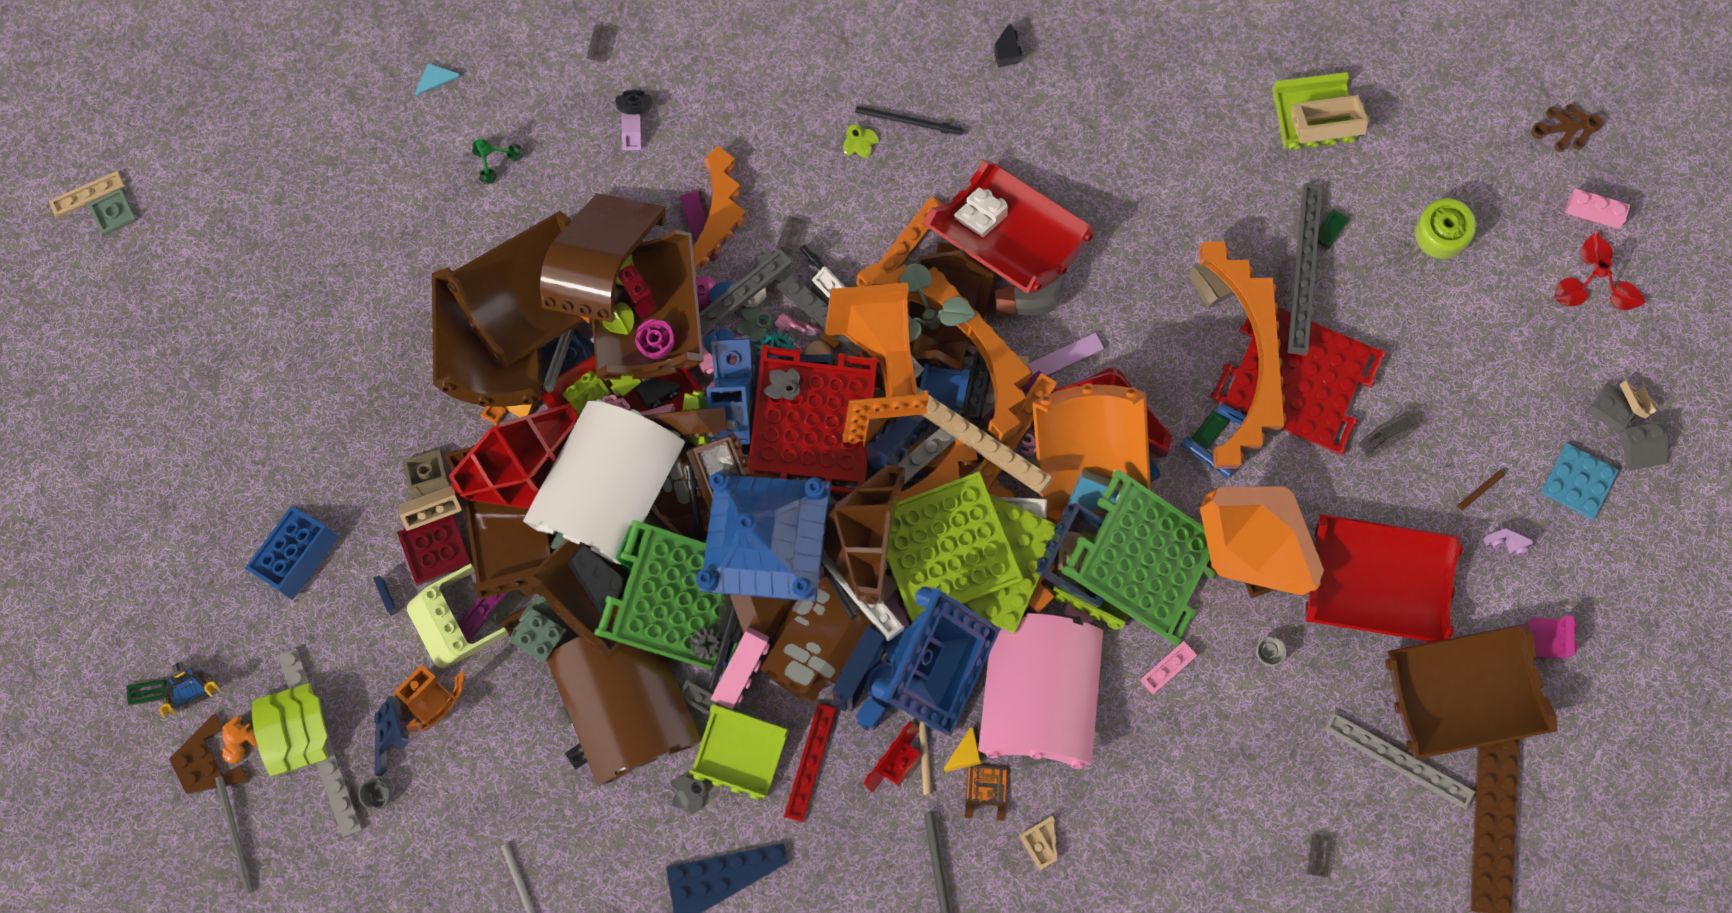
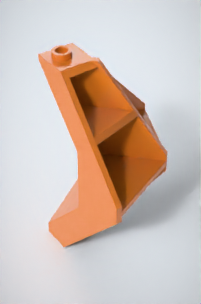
M1285 486L1218 487L1206 494L1200 507L1212 569L1218 575L1301 596L1318 589L1324 569L1294 493Z

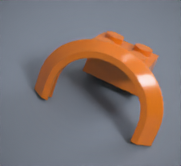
M422 664L393 692L394 696H397L399 703L421 722L417 723L416 719H414L406 727L408 733L416 734L427 731L447 715L458 701L464 689L465 672L463 670L454 678L455 687L452 694L437 682L436 677Z

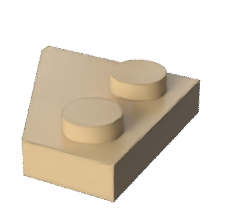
M1053 816L1019 835L1039 871L1057 861Z

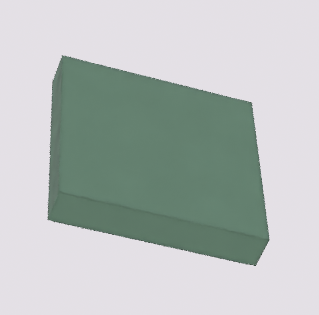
M122 188L87 204L102 236L137 221Z

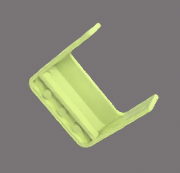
M471 564L429 585L407 605V612L434 664L441 669L449 668L509 635L505 627L474 644H469L466 641L441 590L474 573L475 570Z

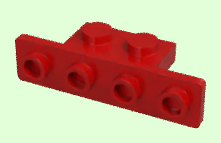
M909 721L902 728L899 736L890 744L889 749L878 760L872 772L866 776L863 785L870 792L873 793L884 778L899 787L922 757L919 751L909 745L919 732V728L912 721Z

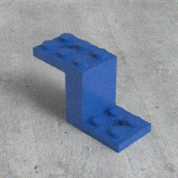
M750 338L712 340L714 380L706 388L708 408L725 407L726 421H733L735 428L719 431V435L711 436V440L735 432L741 444H750L751 433L748 403L754 397ZM728 354H735L737 362L734 364L730 363L727 359Z

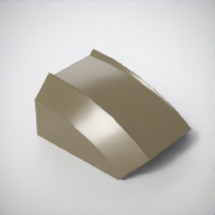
M1200 263L1192 267L1189 278L1208 309L1215 306L1218 302L1235 295L1229 286L1206 266H1200Z
M440 449L403 460L408 489L413 499L450 486Z

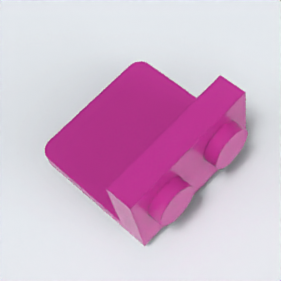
M1565 616L1562 619L1530 618L1528 620V625L1534 633L1537 657L1569 659L1577 652V642L1574 641V634L1577 631V623L1574 622V616Z

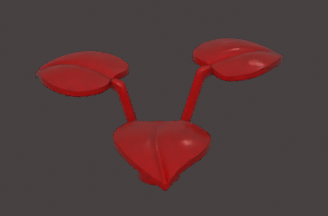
M1598 232L1592 234L1584 242L1580 252L1581 258L1586 264L1595 263L1590 277L1583 285L1575 278L1561 280L1556 287L1554 296L1555 300L1562 305L1570 307L1579 306L1588 298V293L1583 288L1589 284L1593 277L1602 278L1608 276L1610 288L1614 291L1610 295V301L1617 309L1631 310L1645 304L1643 295L1633 284L1620 281L1617 283L1616 288L1614 287L1613 272L1610 271L1613 250Z

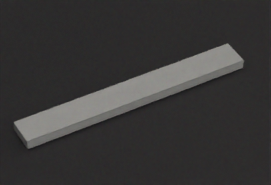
M1334 712L1323 729L1464 809H1467L1476 792L1419 759L1415 760L1410 754Z

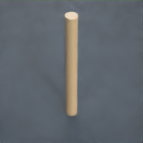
M919 720L923 795H931L927 725Z

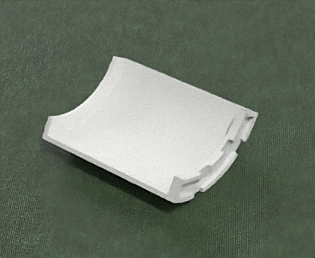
M601 400L588 401L523 521L537 531L555 534L556 531L563 533V538L577 544L581 541L591 546V551L609 562L621 564L616 560V555L631 525L632 519L644 522L685 441L680 438L679 433L673 430L669 431L653 421L642 417L641 413L631 409V411Z

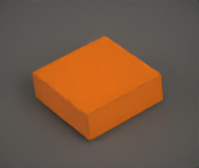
M486 406L480 416L490 423L497 425L506 414L507 409L504 407Z

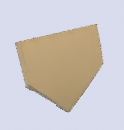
M1628 381L1620 384L1635 414L1642 418H1647L1656 411L1658 404L1650 398L1644 386L1637 390Z
M1067 532L1057 552L1056 570H1062L1067 565L1077 546L1078 538L1083 537L1086 539L1084 535L1077 532ZM1084 548L1078 562L1076 563L1073 569L1074 571H1078L1088 552V549Z

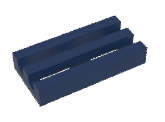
M380 575L374 577L373 580L387 613L391 616L397 614L398 611L385 580Z

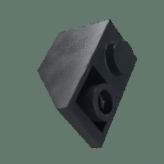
M1012 23L1007 25L994 45V54L998 68L1019 64L1020 57H1022L1021 46H1018L1016 42L1018 40V33L1016 29L1013 30Z
M654 377L646 383L643 382L636 386V393L647 410L661 407L664 401L675 399L681 392L679 383Z

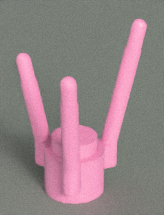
M784 313L779 316L775 323V326L779 328L778 332L782 331L783 336L787 334L786 331L791 332L793 328L804 333L806 330L799 325L822 334L824 333V330L797 320L792 316H787Z

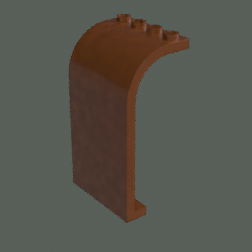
M596 193L552 242L547 251L540 279L542 308L612 323L615 320L614 291L619 271L626 259L655 225L664 226L666 223L665 206Z
M475 445L446 454V460L452 470L459 465ZM463 498L476 577L474 590L480 600L530 586L526 579L552 554L549 533L537 531L523 521L529 509L477 502Z

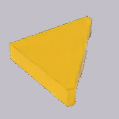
M973 727L969 728L945 765V772L981 764Z

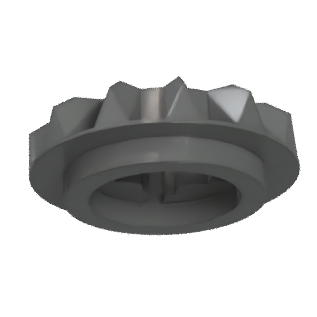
M712 628L697 630L691 638L692 652L701 659L709 660L715 657L722 641L719 633ZM706 638L708 641L713 642L708 645L707 650L706 647L700 645L705 642Z

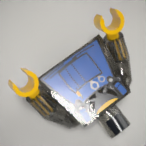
M178 662L172 666L175 675L167 679L168 685L165 687L163 705L159 708V711L163 718H165L168 712L173 716L175 713L172 708L181 712L214 696L212 692L215 689L219 692L220 688L216 685L210 674L203 670H196L193 667L186 669L183 662Z

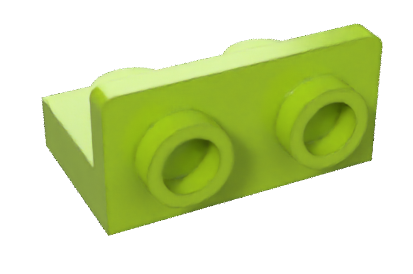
M589 371L575 384L569 386L562 395L580 416L588 401L602 400L610 392L602 380L597 378L593 371Z

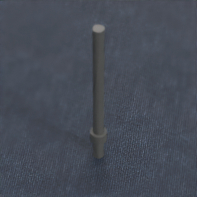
M220 776L215 778L239 867L238 875L239 879H242L245 893L249 894L254 892L250 879L252 875L250 868H247L224 778Z

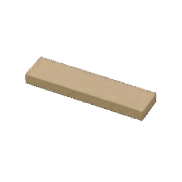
M116 171L51 199L49 203L55 217L59 218L86 206L94 200L126 187L119 171Z

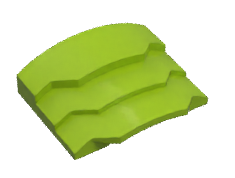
M311 683L252 700V720L255 738L265 768L271 777L283 775L329 759L325 746L329 736L322 715L320 698L313 694Z

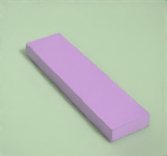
M1093 333L1029 363L1028 367L1032 375L1040 370L1048 377L1104 351V347L1097 334Z

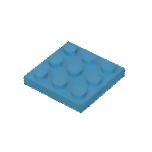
M1565 443L1540 493L1593 520L1608 493L1618 469Z

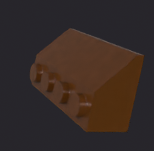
M725 407L643 415V417L665 429L679 433L681 439L691 438L693 434L694 438L705 437L706 433L708 436H718L719 431L727 430Z

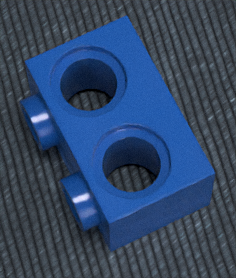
M868 697L855 716L858 719L857 724L867 731L869 728L874 731L887 713V710Z

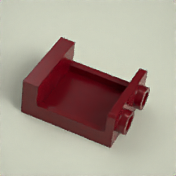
M633 263L621 269L618 278L624 286L622 290L640 319L643 321L658 312L652 292Z

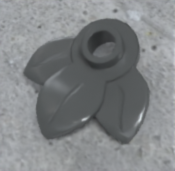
M793 368L789 369L787 373L779 369L772 370L770 372L772 384L764 389L765 394L773 399L784 397L788 400H793L797 398L800 393L798 385L800 380L799 373Z
M681 776L671 781V785L677 790L672 800V806L677 808L688 806L691 814L699 811L703 805V797L708 790L705 781L691 780L687 776ZM697 785L701 786V791L698 793L694 791V787Z

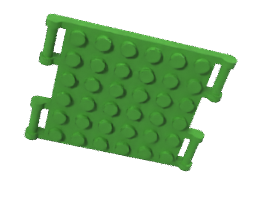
M1115 469L1112 473L1113 478L1103 497L1099 498L1097 502L1100 507L1107 509L1109 512L1093 543L1083 537H1079L1069 562L1063 567L1061 572L1178 647L1182 642L1181 638L1191 618H1194L1196 611L1187 606V603L1202 573L1210 579H1214L1216 575L1211 563L1207 567L1210 555L1204 526L1122 471ZM1121 480L1124 483L1112 504L1109 500ZM1084 548L1088 549V552L1081 566L1076 572L1073 569L1076 563L1078 562ZM1182 613H1184V616H1183V618H1182V620H1181V622H1180V624H1179V626H1178V628H1177L1175 634L1173 635L1172 632H1173V630L1175 629V627H1176V625H1177V623H1178V621H1179V619H1180Z
M632 519V529L625 550L621 552L620 558L634 562L622 600L610 596L606 597L605 602L607 603L599 627L596 628L594 634L711 670L712 665L716 662L718 653L709 660L697 657L691 650V638L701 628H712L719 633L722 640L733 602L730 594L699 591L700 587L696 583V576L704 567L706 543ZM640 528L644 529L637 555L633 556L631 554ZM614 605H617L619 609L610 633L606 629ZM737 616L736 621H735V625H734V628H733V632H734V629H735V626H736V623H737V620H738V616ZM742 637L739 638L737 643L733 644L726 668L729 665ZM706 638L705 642L700 645L706 647L707 650L708 645L713 642L708 641Z

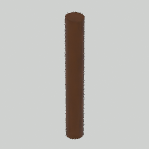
M1501 470L1497 471L1461 501L1457 507L1463 511L1504 477V472Z

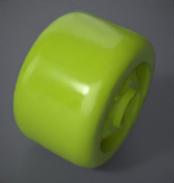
M1441 198L1431 202L1423 210L1415 226V238L1419 247L1426 254L1437 259L1457 257L1466 250L1476 233V219L1471 209L1463 202L1452 198Z

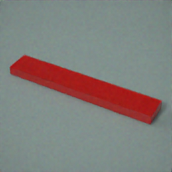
M821 703L817 704L784 818L801 823L804 821L837 711L835 707Z

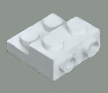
M978 188L967 198V203L955 213V219L981 237H985L1007 216L1008 206L1002 198L996 199L993 197L990 190Z

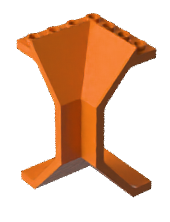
M908 283L833 288L830 290L825 326L826 336L844 335L870 357H877V362L881 366L886 398L849 401L845 430L842 435L844 443L863 441L865 447L889 417L928 414V390L923 391V394L920 395L917 391L910 353L907 308Z

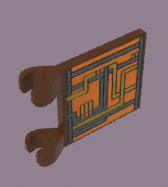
M991 765L968 767L965 818L973 817V805L977 804L997 806L996 819L1004 821L1008 767Z

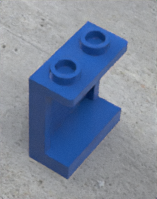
M925 363L924 370L919 374V379H922L921 384L917 387L922 391L928 390V395L949 409L961 411L971 372L965 369L957 371L930 366L929 363Z

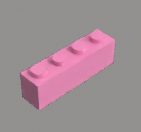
M748 626L711 700L731 710L735 704L739 706L744 696L741 694L743 688L748 689L752 678L749 677L751 672L757 671L761 663L758 660L760 655H765L770 646L767 643L768 636Z

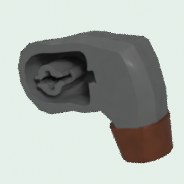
M1060 275L1039 292L1027 294L1017 286H1014V284L995 288L997 315L1032 316L1055 311L1061 290L1062 276Z

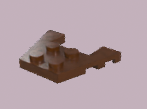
M216 714L211 715L169 758L186 794L217 788L215 778L223 776L226 787L249 782L241 765L222 775L205 741L223 731Z

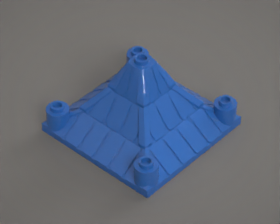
M721 471L713 473L709 479V484L714 491L704 567L696 576V583L700 587L699 591L817 602L831 483L823 482L819 478L802 481L731 476Z
M923 586L916 592L915 597L916 603L926 609L910 626L904 627V630L888 641L886 639L885 650L892 663V681L884 678L877 679L872 685V694L874 697L888 702L924 722L928 727L951 737L1000 629L942 591Z

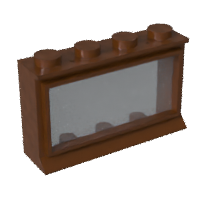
M735 432L698 444L687 451L710 513L714 489L711 488L709 479L713 473L721 471L731 476L755 477L749 471V461L746 455L742 453V444L739 437H736Z

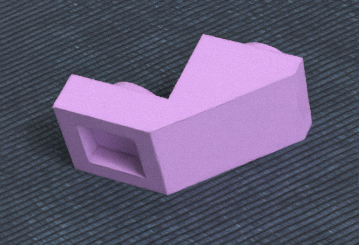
M621 112L623 151L641 150L640 114L630 115Z
M1508 529L1494 532L1483 539L1486 546L1492 544L1493 547L1499 546L1505 541L1510 554L1516 552L1517 555L1527 552L1528 547L1533 544L1531 539Z

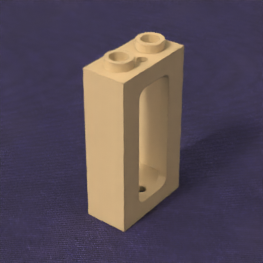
M1358 95L1292 105L1291 119L1300 143L1366 134L1367 126L1370 124L1369 116L1365 114L1364 103L1360 101ZM1350 116L1353 119L1308 126L1307 124L1310 121Z

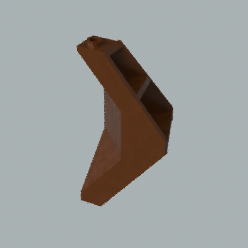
M886 465L836 503L835 508L827 515L823 549L857 600L865 601L870 605L882 604L889 540L896 504L905 481V467Z

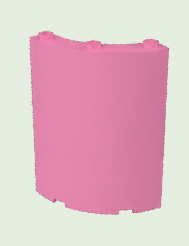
M1027 613L1026 617L1021 618L1014 634L999 628L1000 632L988 658L978 750L990 758H997L1000 755H1026L1034 759H1041L1043 757L1067 763L1076 769L1092 765L1103 630L1085 622L1082 625L1075 624L1073 619L1031 613Z

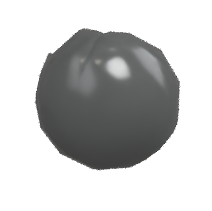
M382 779L367 780L358 791L359 800L366 808H383L389 804L392 797L391 787Z

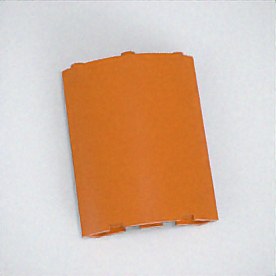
M1084 384L1083 386L1067 388L1043 395L1038 400L1032 402L1038 468L1053 479L1040 495V499L1048 500L1046 520L1054 524H1058L1061 521L1063 510L1068 505V500L1082 469L1110 480L1113 478L1112 473L1117 469L1151 491L1146 393L1136 388ZM1094 510L1091 512L1094 514L1105 513L1106 510Z

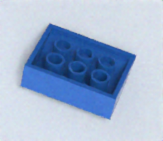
M291 506L245 569L293 600L339 536L325 525Z

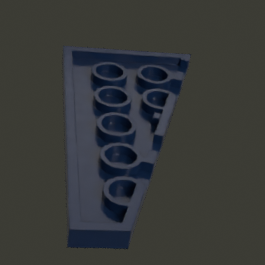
M784 843L666 867L674 913H703L788 864Z

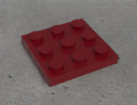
M454 514L408 531L406 528L397 531L417 586L455 572L469 564L472 565Z

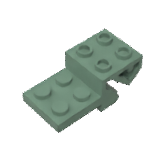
M537 594L531 605H528L519 619L521 623L514 628L509 641L544 663L566 631L564 629L566 623L548 606V601L543 596L540 597Z

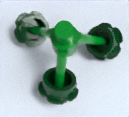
M478 139L472 144L473 154L482 158L484 170L480 171L479 180L486 185L494 183L497 177L493 169H488L486 157L490 155L491 151L507 153V158L513 162H516L523 156V149L518 144H511L507 149L490 145L483 139Z

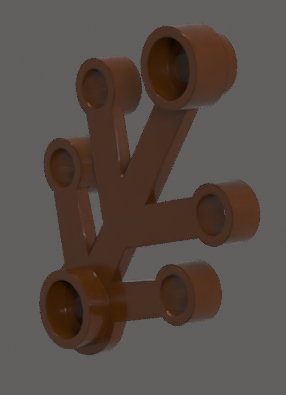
M1573 104L1566 105L1564 113L1567 116H1575L1580 122H1574L1560 113L1556 107H1549L1546 111V116L1550 119L1555 118L1563 124L1546 126L1544 123H1536L1531 129V135L1536 139H1542L1547 134L1566 132L1562 139L1557 141L1554 146L1557 152H1563L1576 130L1584 129L1580 137L1576 138L1572 143L1575 149L1580 150L1584 147L1585 140L1590 133L1598 132L1601 129L1602 120L1595 114L1587 116L1576 109ZM1567 108H1571L1573 112H1568ZM1549 111H1554L1555 115H1551ZM1589 122H1594L1595 126L1590 125ZM1535 130H1540L1541 134H1537ZM1576 141L1581 142L1582 146L1576 145ZM1558 144H1562L1564 148L1560 149Z

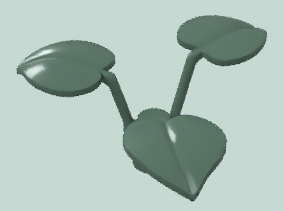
M921 264L909 265L900 278V283H908L909 293L919 291L926 311L923 313V320L916 317L911 319L908 315L909 343L915 341L920 336L921 326L919 323L933 330L937 329L941 323L947 326H955L968 322L976 316L967 301L960 297H952L946 300L943 304V310H939L938 314L934 309H930L922 288L930 286L932 277L929 270Z

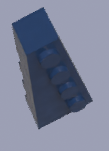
M923 415L896 417L894 424L890 422L886 426L884 434L880 432L876 436L875 443L870 442L867 445V468L877 473L886 465L898 466L899 461L906 458L910 447L916 445L922 432L925 433L928 429V419Z

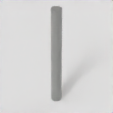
M508 843L504 844L501 848L527 913H535Z

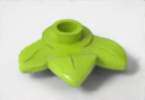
M853 124L846 130L847 139L843 143V149L847 156L856 152L863 158H869L871 145L879 143V138L872 130L863 129L860 125ZM856 130L858 131L859 135L854 136L852 132Z

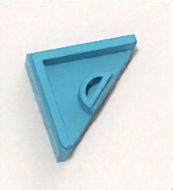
M427 64L415 94L420 96V94L439 88L446 85L445 83L459 79L460 75Z

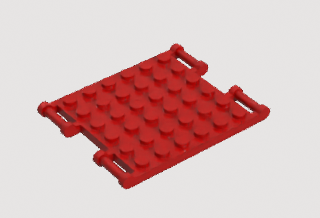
M1278 307L1276 313V320L1279 322L1277 339H1280L1281 344L1278 352L1279 357L1282 359L1280 376L1283 377V387H1281V392L1285 397L1283 413L1286 414V424L1281 430L1344 456L1346 452L1345 447L1353 428L1359 422L1356 418L1345 415L1358 383L1373 388L1375 384L1374 379L1382 360L1387 356V352L1373 348L1311 321L1307 355L1287 353L1291 312ZM1248 316L1244 324L1240 326L1239 332L1252 339L1239 369L1225 363L1222 367L1223 372L1217 386L1209 397L1211 400L1218 403L1223 402L1236 410L1240 409L1246 415L1253 402L1259 373L1257 343L1254 331L1250 328L1251 322ZM1370 355H1372L1375 359L1367 378L1362 377L1361 375ZM1231 374L1235 378L1225 398L1221 396V393ZM1341 422L1347 425L1339 444L1334 445L1332 443Z
M762 344L748 468L750 473L781 475L780 479H786V476L819 478L830 483L831 481L858 483L859 487L865 482L867 445L864 447L863 441L844 443L842 435L845 430L849 401L873 399L877 357L864 358L846 356L845 353H839L838 366L799 362L801 348H795L794 350L768 347L767 344ZM767 354L794 357V361L767 358ZM844 363L870 366V370L843 366ZM793 368L799 373L800 380L798 385L800 393L797 398L793 400H788L784 397L773 399L765 394L764 389L772 384L770 381V372L772 370L779 369L787 373L789 369ZM831 486L830 493L848 495L856 488Z

